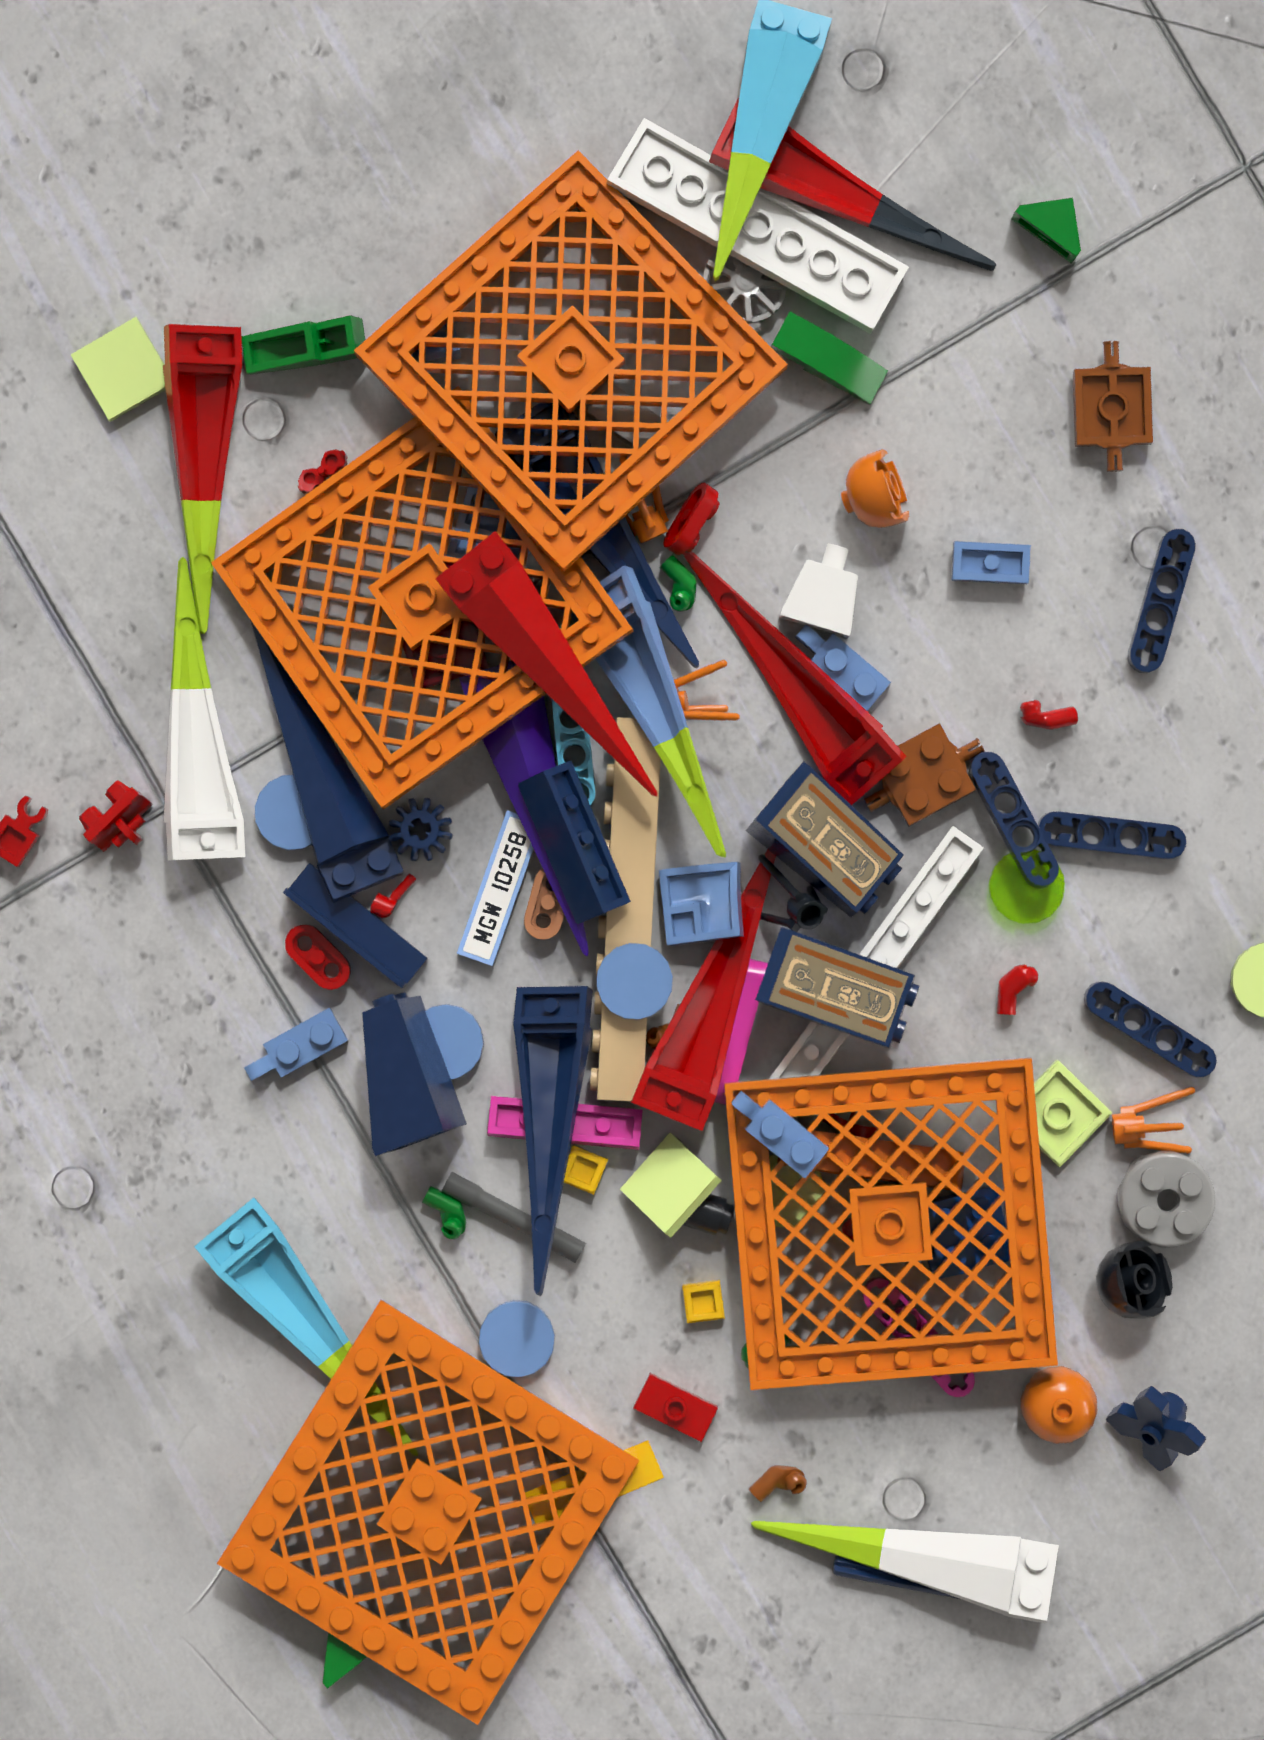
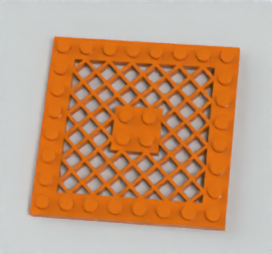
M579 150L354 350L359 360L563 572L779 377L788 366L771 346L616 188L606 184L607 179ZM577 207L581 212L571 211ZM565 222H586V238L565 237ZM559 223V237H543ZM592 223L608 239L592 238ZM532 247L531 262H515ZM559 247L558 263L537 262V248ZM564 247L586 248L585 264L564 263ZM591 248L613 249L612 265L591 264ZM618 250L633 265H618ZM504 272L503 287H487ZM510 272H531L530 288L509 287ZM537 272L558 273L557 289L536 288ZM563 273L585 274L584 290L563 289ZM590 274L612 275L611 291L590 290ZM617 275L639 276L638 291H617ZM644 276L659 292H644ZM476 297L475 312H460ZM482 297H503L502 313H481ZM509 297L530 298L529 314L508 313ZM536 298L557 299L556 315L535 314ZM562 300H584L583 315L573 305L562 314ZM589 300L611 301L610 317L589 316ZM616 301L638 302L637 318L616 317ZM643 302H665L664 318H643ZM670 303L686 319H670ZM454 322H475L474 338H453ZM447 323V338L432 337ZM481 323H502L501 339H480ZM508 323L529 324L528 340H507ZM535 324L550 325L534 339ZM594 326L610 327L609 342ZM615 327H636L637 343H615ZM642 328H664V345L642 344ZM669 329H691V345H669ZM698 331L712 346H696V332ZM426 347H446V364L425 363ZM418 348H419V363L412 357V354H413ZM453 348H474L473 365L452 364ZM480 349H501L500 365H479ZM507 349L522 350L517 355V361L522 366H506ZM620 353H636V370L620 369L625 364V358ZM642 354H663V371L641 370ZM669 355H690V372L668 371ZM696 355L717 356V372H695ZM724 357L731 365L722 373ZM429 373H445V390ZM452 374H472V391L451 390ZM479 375H500L499 392L478 391ZM506 375L527 376L526 393L505 392ZM533 377L548 393H532ZM608 379V395H591ZM614 379L635 380V396L613 395ZM641 380H662V397L640 396ZM668 381H689V398L667 397ZM695 382H712L695 397ZM455 400H471V417ZM478 401H499L498 418L477 417ZM505 402H526L525 419L504 418ZM532 402L553 403L552 420L531 419ZM559 404L569 414L580 405V421L558 420ZM586 404L607 405V421H585ZM613 405L634 406V422H612ZM640 406L662 407L661 423H640ZM667 407H684L667 422ZM481 427L498 428L497 444ZM504 428H525L524 445H503ZM531 429H552L551 446L530 445ZM558 429L579 430V447L557 446ZM585 430L606 431V448L584 447ZM612 431L634 432L633 449L611 448ZM639 432L655 433L639 448ZM507 454L524 455L523 471ZM530 455H550V472H529ZM557 456H578V473H556ZM624 456L628 458L611 473V457L620 458ZM584 457H605V474H583ZM533 481L550 482V497L548 498ZM556 482L577 483V500L555 499ZM583 483H600L583 499ZM560 509L572 510L568 512L566 515H564Z
M457 386L453 390H461V388ZM455 400L471 417V402L469 400ZM415 417L211 562L382 809L390 806L546 694L517 665L507 671L509 657L497 645L485 644L486 635L480 629L477 642L458 639L461 622L472 621L459 610L435 579L448 569L445 564L453 565L460 559L447 556L450 538L468 540L467 554L475 547L476 542H482L488 537V535L478 534L481 516L499 518L498 535L508 547L521 549L519 561L529 577L543 579L540 596L545 605L551 608L564 609L560 630L582 667L588 665L634 632L582 557L563 572L494 499L493 501L500 510L482 508L485 490L475 479L461 477L463 467L457 461H455L453 476L436 474L435 469L438 455L452 457V455L443 448ZM481 427L497 444V439L489 427ZM429 458L427 472L412 470ZM407 478L425 480L422 498L404 496ZM398 480L396 494L381 492ZM433 481L451 484L448 502L430 500ZM459 485L478 488L474 506L456 504ZM376 500L394 502L391 520L373 518ZM367 502L365 516L350 514ZM402 504L420 506L417 524L399 522ZM428 508L446 510L443 528L425 526ZM454 512L473 514L470 533L451 530ZM507 520L521 540L504 538ZM345 522L363 524L360 543L342 540ZM336 524L334 538L319 536ZM371 526L389 528L386 547L368 544ZM397 530L415 532L412 551L394 548ZM423 534L442 536L439 554L430 543L421 549ZM314 544L332 546L329 565L311 562ZM305 546L302 561L288 559ZM340 548L358 550L355 569L337 566ZM528 551L531 552L543 571L526 568ZM366 552L384 554L381 573L363 570ZM392 556L408 558L390 571ZM283 566L301 568L297 587L280 584ZM274 568L271 582L266 573ZM309 570L327 572L324 591L306 588ZM335 574L353 576L350 595L332 592ZM362 578L377 580L368 586L375 599L358 597ZM550 580L566 602L547 599ZM279 592L296 594L293 612ZM305 596L322 599L319 617L301 615ZM331 600L348 603L345 621L327 619ZM357 604L375 607L371 626L353 623ZM383 610L397 630L380 627ZM573 611L579 621L570 626ZM300 622L317 625L314 642ZM453 623L450 638L434 636ZM326 626L343 629L340 648L322 645ZM352 630L370 633L366 652L349 649ZM378 635L396 637L393 656L375 654ZM404 640L412 650L422 645L419 660L401 658ZM431 643L449 646L446 665L427 662ZM457 647L475 650L472 669L454 666ZM483 651L502 654L499 673L480 670ZM322 653L339 655L336 672L331 668ZM347 657L365 659L362 678L344 676ZM373 661L391 664L388 683L370 680ZM399 665L418 668L414 687L396 684ZM426 669L444 672L441 691L422 688ZM452 673L471 676L467 695L449 693ZM478 678L495 680L476 693ZM343 683L360 686L357 703ZM368 687L386 690L383 709L365 706ZM395 691L413 694L410 713L391 711ZM421 696L439 698L436 718L418 715ZM447 700L464 702L445 715ZM364 714L382 716L379 734ZM390 718L408 721L405 740L386 737ZM416 722L432 724L413 738ZM385 744L401 748L391 753Z
M1031 1057L724 1083L750 1390L1058 1366ZM740 1091L744 1092L761 1107L764 1106L768 1099L772 1100L791 1117L818 1115L807 1127V1130L811 1133L823 1118L840 1131L829 1143V1150L806 1178L801 1176L792 1188L776 1176L785 1165V1162L780 1159L770 1171L769 1149L745 1130L751 1119L741 1113L731 1103ZM996 1100L997 1114L982 1101ZM971 1102L959 1117L943 1105ZM933 1105L921 1120L905 1108ZM977 1106L993 1118L980 1134L964 1122ZM895 1108L883 1123L879 1122L868 1112L869 1110ZM938 1109L955 1121L941 1138L926 1126V1123ZM856 1112L844 1127L829 1115L832 1113ZM900 1112L916 1124L903 1141L887 1128ZM862 1115L878 1128L865 1144L849 1132ZM997 1124L1000 1152L985 1140ZM959 1127H962L975 1138L974 1142L962 1155L946 1143ZM921 1129L937 1142L924 1158L908 1146ZM882 1133L899 1145L886 1161L882 1160L870 1149ZM844 1136L860 1148L847 1165L831 1152ZM980 1144L996 1156L983 1173L968 1161V1158ZM942 1147L957 1159V1162L945 1176L929 1164ZM903 1151H906L919 1162L907 1179L891 1167ZM865 1153L881 1166L868 1182L852 1170ZM826 1157L843 1169L830 1185L814 1173ZM1000 1163L1003 1190L988 1178ZM962 1165L979 1177L966 1193L962 1192L950 1181ZM924 1168L940 1180L928 1196L926 1182H913ZM886 1171L901 1183L874 1186ZM848 1174L863 1186L849 1188L850 1203L835 1191L836 1187ZM809 1177L825 1190L812 1206L797 1194V1191ZM771 1181L787 1193L775 1208L773 1207ZM984 1182L999 1194L986 1211L971 1199ZM945 1185L961 1198L948 1214L932 1202ZM830 1195L846 1207L833 1224L817 1211ZM791 1198L807 1210V1213L795 1227L779 1214ZM1003 1202L1005 1205L1006 1228L992 1217L993 1213ZM966 1203L982 1215L969 1231L965 1230L953 1219ZM928 1206L943 1218L931 1234ZM850 1213L853 1241L838 1229ZM812 1216L828 1228L816 1244L800 1232ZM775 1219L790 1231L778 1247ZM987 1221L1002 1232V1235L990 1249L974 1237ZM948 1224L964 1236L952 1252H949L935 1240ZM833 1233L849 1246L836 1262L821 1250V1247ZM795 1236L811 1249L798 1265L782 1252ZM1006 1240H1008L1010 1267L995 1255ZM969 1242L985 1254L972 1270L957 1258ZM931 1245L946 1256V1259L934 1273L919 1262L933 1260ZM853 1252L856 1266L868 1265L857 1279L841 1267ZM815 1254L831 1266L819 1282L803 1270ZM778 1258L793 1269L781 1285ZM990 1259L1006 1271L993 1287L977 1275ZM907 1262L896 1276L881 1265ZM952 1262L967 1274L955 1290H952L939 1279ZM913 1265L929 1278L916 1294L901 1282ZM875 1268L890 1280V1283L878 1297L862 1284ZM836 1272L852 1284L840 1300L824 1288ZM798 1275L814 1287L801 1303L786 1291ZM1010 1278L1013 1305L998 1293ZM972 1280L988 1292L975 1308L960 1296ZM934 1283L950 1295L937 1311L921 1299ZM896 1286L911 1298L899 1314L883 1302ZM857 1289L873 1301L861 1317L857 1316L845 1305ZM819 1292L834 1304V1307L822 1321L806 1308ZM781 1296L796 1307L784 1324ZM993 1298L997 1299L1008 1309V1312L996 1326L981 1314ZM955 1300L970 1312L969 1316L958 1328H955L942 1317ZM916 1304L932 1316L919 1332L904 1320ZM878 1307L894 1319L881 1335L866 1323ZM839 1310L855 1322L843 1338L827 1326ZM801 1313L817 1325L805 1341L789 1329ZM1014 1316L1015 1328L1003 1329ZM976 1318L990 1329L965 1332ZM937 1322H940L951 1332L948 1334L926 1335ZM899 1324L913 1335L911 1337L888 1338ZM860 1328L864 1329L874 1338L873 1340L850 1341ZM822 1331L836 1341V1343L812 1344ZM784 1334L787 1335L791 1340H793L798 1346L785 1347Z
M381 1299L222 1553L217 1564L478 1725L632 1474L639 1459ZM392 1353L404 1359L386 1364ZM413 1365L436 1380L417 1385ZM407 1366L411 1386L391 1391L386 1371ZM381 1373L385 1393L366 1397ZM445 1385L468 1400L449 1405ZM440 1386L444 1406L423 1411L419 1391ZM413 1393L417 1413L397 1417L392 1397ZM387 1399L391 1419L370 1424L366 1404ZM477 1405L499 1418L500 1421L482 1425ZM359 1406H361L365 1425L345 1430ZM472 1406L476 1426L455 1431L451 1411ZM446 1413L450 1433L429 1437L425 1417ZM419 1419L424 1439L403 1444L398 1424ZM393 1425L397 1445L376 1450L372 1430ZM510 1426L533 1440L514 1445ZM504 1427L508 1446L488 1451L483 1431ZM366 1432L371 1452L350 1457L346 1437ZM478 1433L482 1453L461 1458L457 1438ZM340 1439L344 1458L325 1463ZM452 1439L456 1459L435 1464L431 1444ZM425 1446L429 1464L416 1458L411 1468L408 1469L405 1450ZM542 1446L565 1460L546 1465ZM536 1447L541 1466L520 1471L516 1451ZM399 1452L403 1472L382 1477L378 1457ZM510 1453L515 1473L493 1477L489 1458ZM372 1458L377 1478L356 1483L352 1463ZM484 1459L488 1479L467 1484L463 1464ZM346 1465L350 1485L330 1489L325 1470ZM458 1466L462 1485L438 1470ZM574 1466L586 1472L579 1484ZM569 1467L573 1486L552 1491L548 1472ZM318 1472H320L324 1491L305 1495ZM542 1473L547 1493L526 1497L522 1478ZM403 1479L388 1503L384 1483ZM516 1480L521 1499L500 1504L495 1484ZM379 1485L383 1505L362 1509L358 1490ZM490 1486L494 1506L475 1510L482 1497L471 1490ZM352 1491L356 1511L336 1516L331 1496ZM572 1494L558 1517L554 1498ZM326 1498L330 1518L309 1522L305 1503ZM549 1500L553 1519L532 1524L528 1504ZM299 1505L303 1524L284 1528ZM522 1506L527 1525L506 1530L501 1511ZM383 1512L376 1525L387 1532L368 1536L364 1516ZM496 1512L500 1532L479 1537L475 1517ZM358 1518L362 1538L342 1542L337 1523ZM470 1519L474 1538L456 1542ZM332 1525L336 1544L315 1549L311 1529ZM552 1527L538 1550L534 1531ZM305 1531L309 1551L289 1555L285 1536ZM529 1533L533 1552L512 1557L508 1537ZM278 1538L282 1555L271 1549ZM391 1538L395 1558L374 1563L370 1543ZM397 1538L419 1552L400 1556ZM502 1539L506 1558L485 1563L481 1544ZM364 1545L368 1564L348 1569L344 1549ZM476 1545L480 1565L459 1570L455 1550ZM338 1551L342 1571L321 1576L317 1556ZM450 1552L454 1571L433 1576L429 1558L442 1565ZM311 1558L315 1576L293 1562ZM423 1558L427 1578L406 1582L402 1563ZM532 1560L518 1582L514 1564ZM397 1565L401 1584L380 1589L376 1570ZM508 1566L513 1585L492 1590L487 1571ZM370 1571L374 1591L354 1595L349 1576ZM482 1572L486 1591L465 1596L461 1577ZM344 1578L348 1596L325 1582ZM456 1578L460 1598L439 1603L435 1583ZM429 1585L433 1604L412 1609L408 1590ZM403 1591L407 1611L386 1616L382 1596ZM512 1593L497 1616L493 1597ZM376 1598L380 1616L357 1602ZM488 1599L492 1618L471 1623L467 1604ZM462 1605L466 1624L445 1629L441 1610ZM435 1612L439 1631L419 1636L415 1616ZM409 1618L413 1637L391 1624V1622ZM491 1626L477 1649L473 1630ZM468 1632L472 1651L451 1656L447 1637ZM441 1638L445 1656L428 1647L424 1642ZM471 1659L466 1669L456 1664L457 1662Z

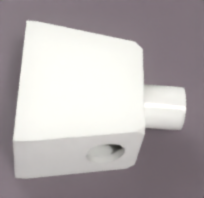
M827 543L822 563L806 560L780 612L779 618L803 626L808 625L810 628L830 634L834 633L836 636L848 639L852 629L858 581L857 574L843 570L849 550Z

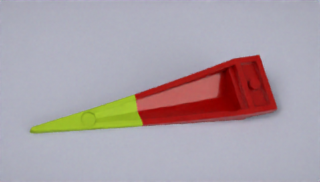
M167 324L164 326L165 365H163L196 614L200 633L204 634L208 629L213 565L211 562L214 561L228 449L242 371L241 327Z

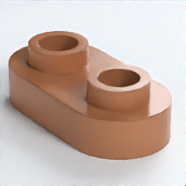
M543 868L535 876L524 916V925L527 932L534 938L541 940L554 937L561 929L564 919L563 910L554 891H550L546 887L548 878ZM541 913H546L551 918V923L546 928H541L536 923V918Z

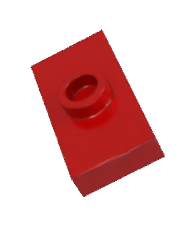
M649 1373L633 1406L634 1409L702 1442L718 1410L717 1405L652 1373Z

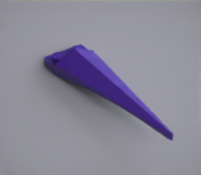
M513 661L508 662L507 671L516 666ZM500 665L482 671L499 673ZM471 676L459 677L464 695L468 694ZM478 678L476 693L495 680ZM543 696L482 740L582 953L588 956L589 950L584 922L580 924L575 922L518 787V783L556 766Z

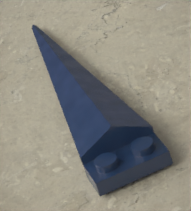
M539 403L531 408V419L552 420L553 403ZM559 404L558 420L579 421L573 411L569 414ZM525 413L516 419H525ZM504 428L503 445H524L525 428ZM531 429L530 445L551 446L552 429ZM558 429L557 446L579 447V430ZM585 433L584 447H592ZM508 454L512 461L523 471L524 455ZM530 455L529 472H550V455ZM557 456L556 473H578V456ZM584 457L583 474H604L597 457ZM533 481L549 498L550 482ZM556 482L555 499L577 500V483ZM583 483V499L600 483ZM560 509V510H561V512H562L564 515H566V514H567L568 512H570L572 509ZM624 517L597 541L589 551L609 574H612L622 566L633 568L644 598L651 604L657 627L694 668L698 669L699 661Z
M251 621L295 779L317 867L332 902H337L403 875L404 870L389 839L388 832L323 723Z
M588 986L517 987L513 1026L519 1066L528 1160L534 1291L540 1297L544 1291L592 1034L590 1018L593 990Z

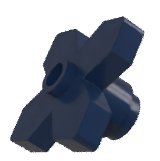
M1153 1386L1140 1392L1133 1405L1123 1402L1114 1407L1106 1418V1421L1120 1435L1141 1440L1143 1457L1158 1471L1171 1466L1177 1458L1178 1452L1189 1456L1199 1451L1206 1441V1437L1192 1423L1185 1422L1187 1406L1183 1399L1171 1392H1163L1161 1394Z

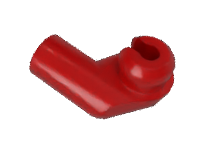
M1025 964L1015 966L1000 979L998 983L997 1014L1016 1015L1017 994L1028 986L1033 987L1038 981V972L1034 967Z

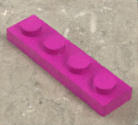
M491 1096L488 1136L526 1140L522 1099ZM578 1104L571 1144L639 1150L643 1110Z

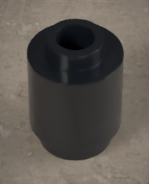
M710 1194L683 1225L712 1235H716L717 1232L726 1235L735 1205L726 1203L727 1199Z

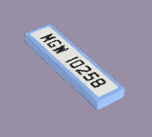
M506 811L457 951L459 955L491 966L495 962L534 850L517 813Z

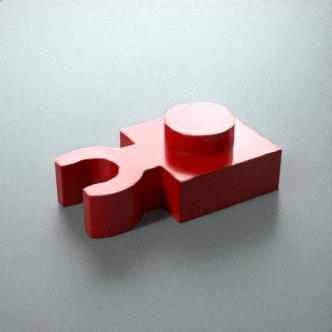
M24 796L19 801L16 819L5 814L0 822V857L16 867H20L40 836L32 831L31 828L34 824L42 822L47 817L49 810L42 806L37 815L30 816L27 812V806L32 798L29 796Z

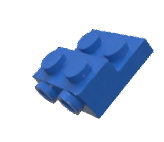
M987 1186L979 1188L971 1199L986 1211L999 1194ZM957 1194L935 1198L932 1202L948 1214L961 1198ZM966 1203L953 1219L965 1230L969 1231L982 1215ZM1000 1205L992 1217L1006 1228ZM928 1206L931 1234L943 1218ZM987 1221L974 1237L990 1249L1002 1235V1232ZM948 1224L935 1240L949 1252H952L964 1236ZM1008 1240L995 1253L1003 1262L1009 1261ZM969 1242L957 1258L972 1270L985 1254ZM933 1245V1260H928L930 1271H935L946 1259V1256ZM990 1259L984 1267L995 1265L996 1263ZM952 1262L942 1273L940 1279L965 1274V1272Z

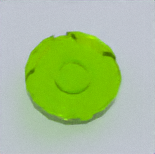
M1034 850L1030 854L1022 855L1024 861L1030 856L1032 857L1035 868L1031 873L1034 877L1040 875L1043 880L1047 879L1046 873L1050 870V867L1047 864L1041 866L1035 857L1038 852L1042 851ZM1010 853L1002 856L993 867L988 881L989 896L996 910L1008 920L1021 924L1038 923L1050 917L1061 905L1065 891L1064 875L1060 867L1058 876L1050 886L1043 889L1033 888L1024 880Z

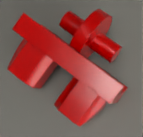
M117 780L106 790L105 794L114 804L104 814L99 808L92 806L79 816V820L86 830L83 836L103 852L112 844L118 848L121 847L128 839L135 845H138L143 839L136 831L146 822L141 816L153 805L146 796L135 788H129Z

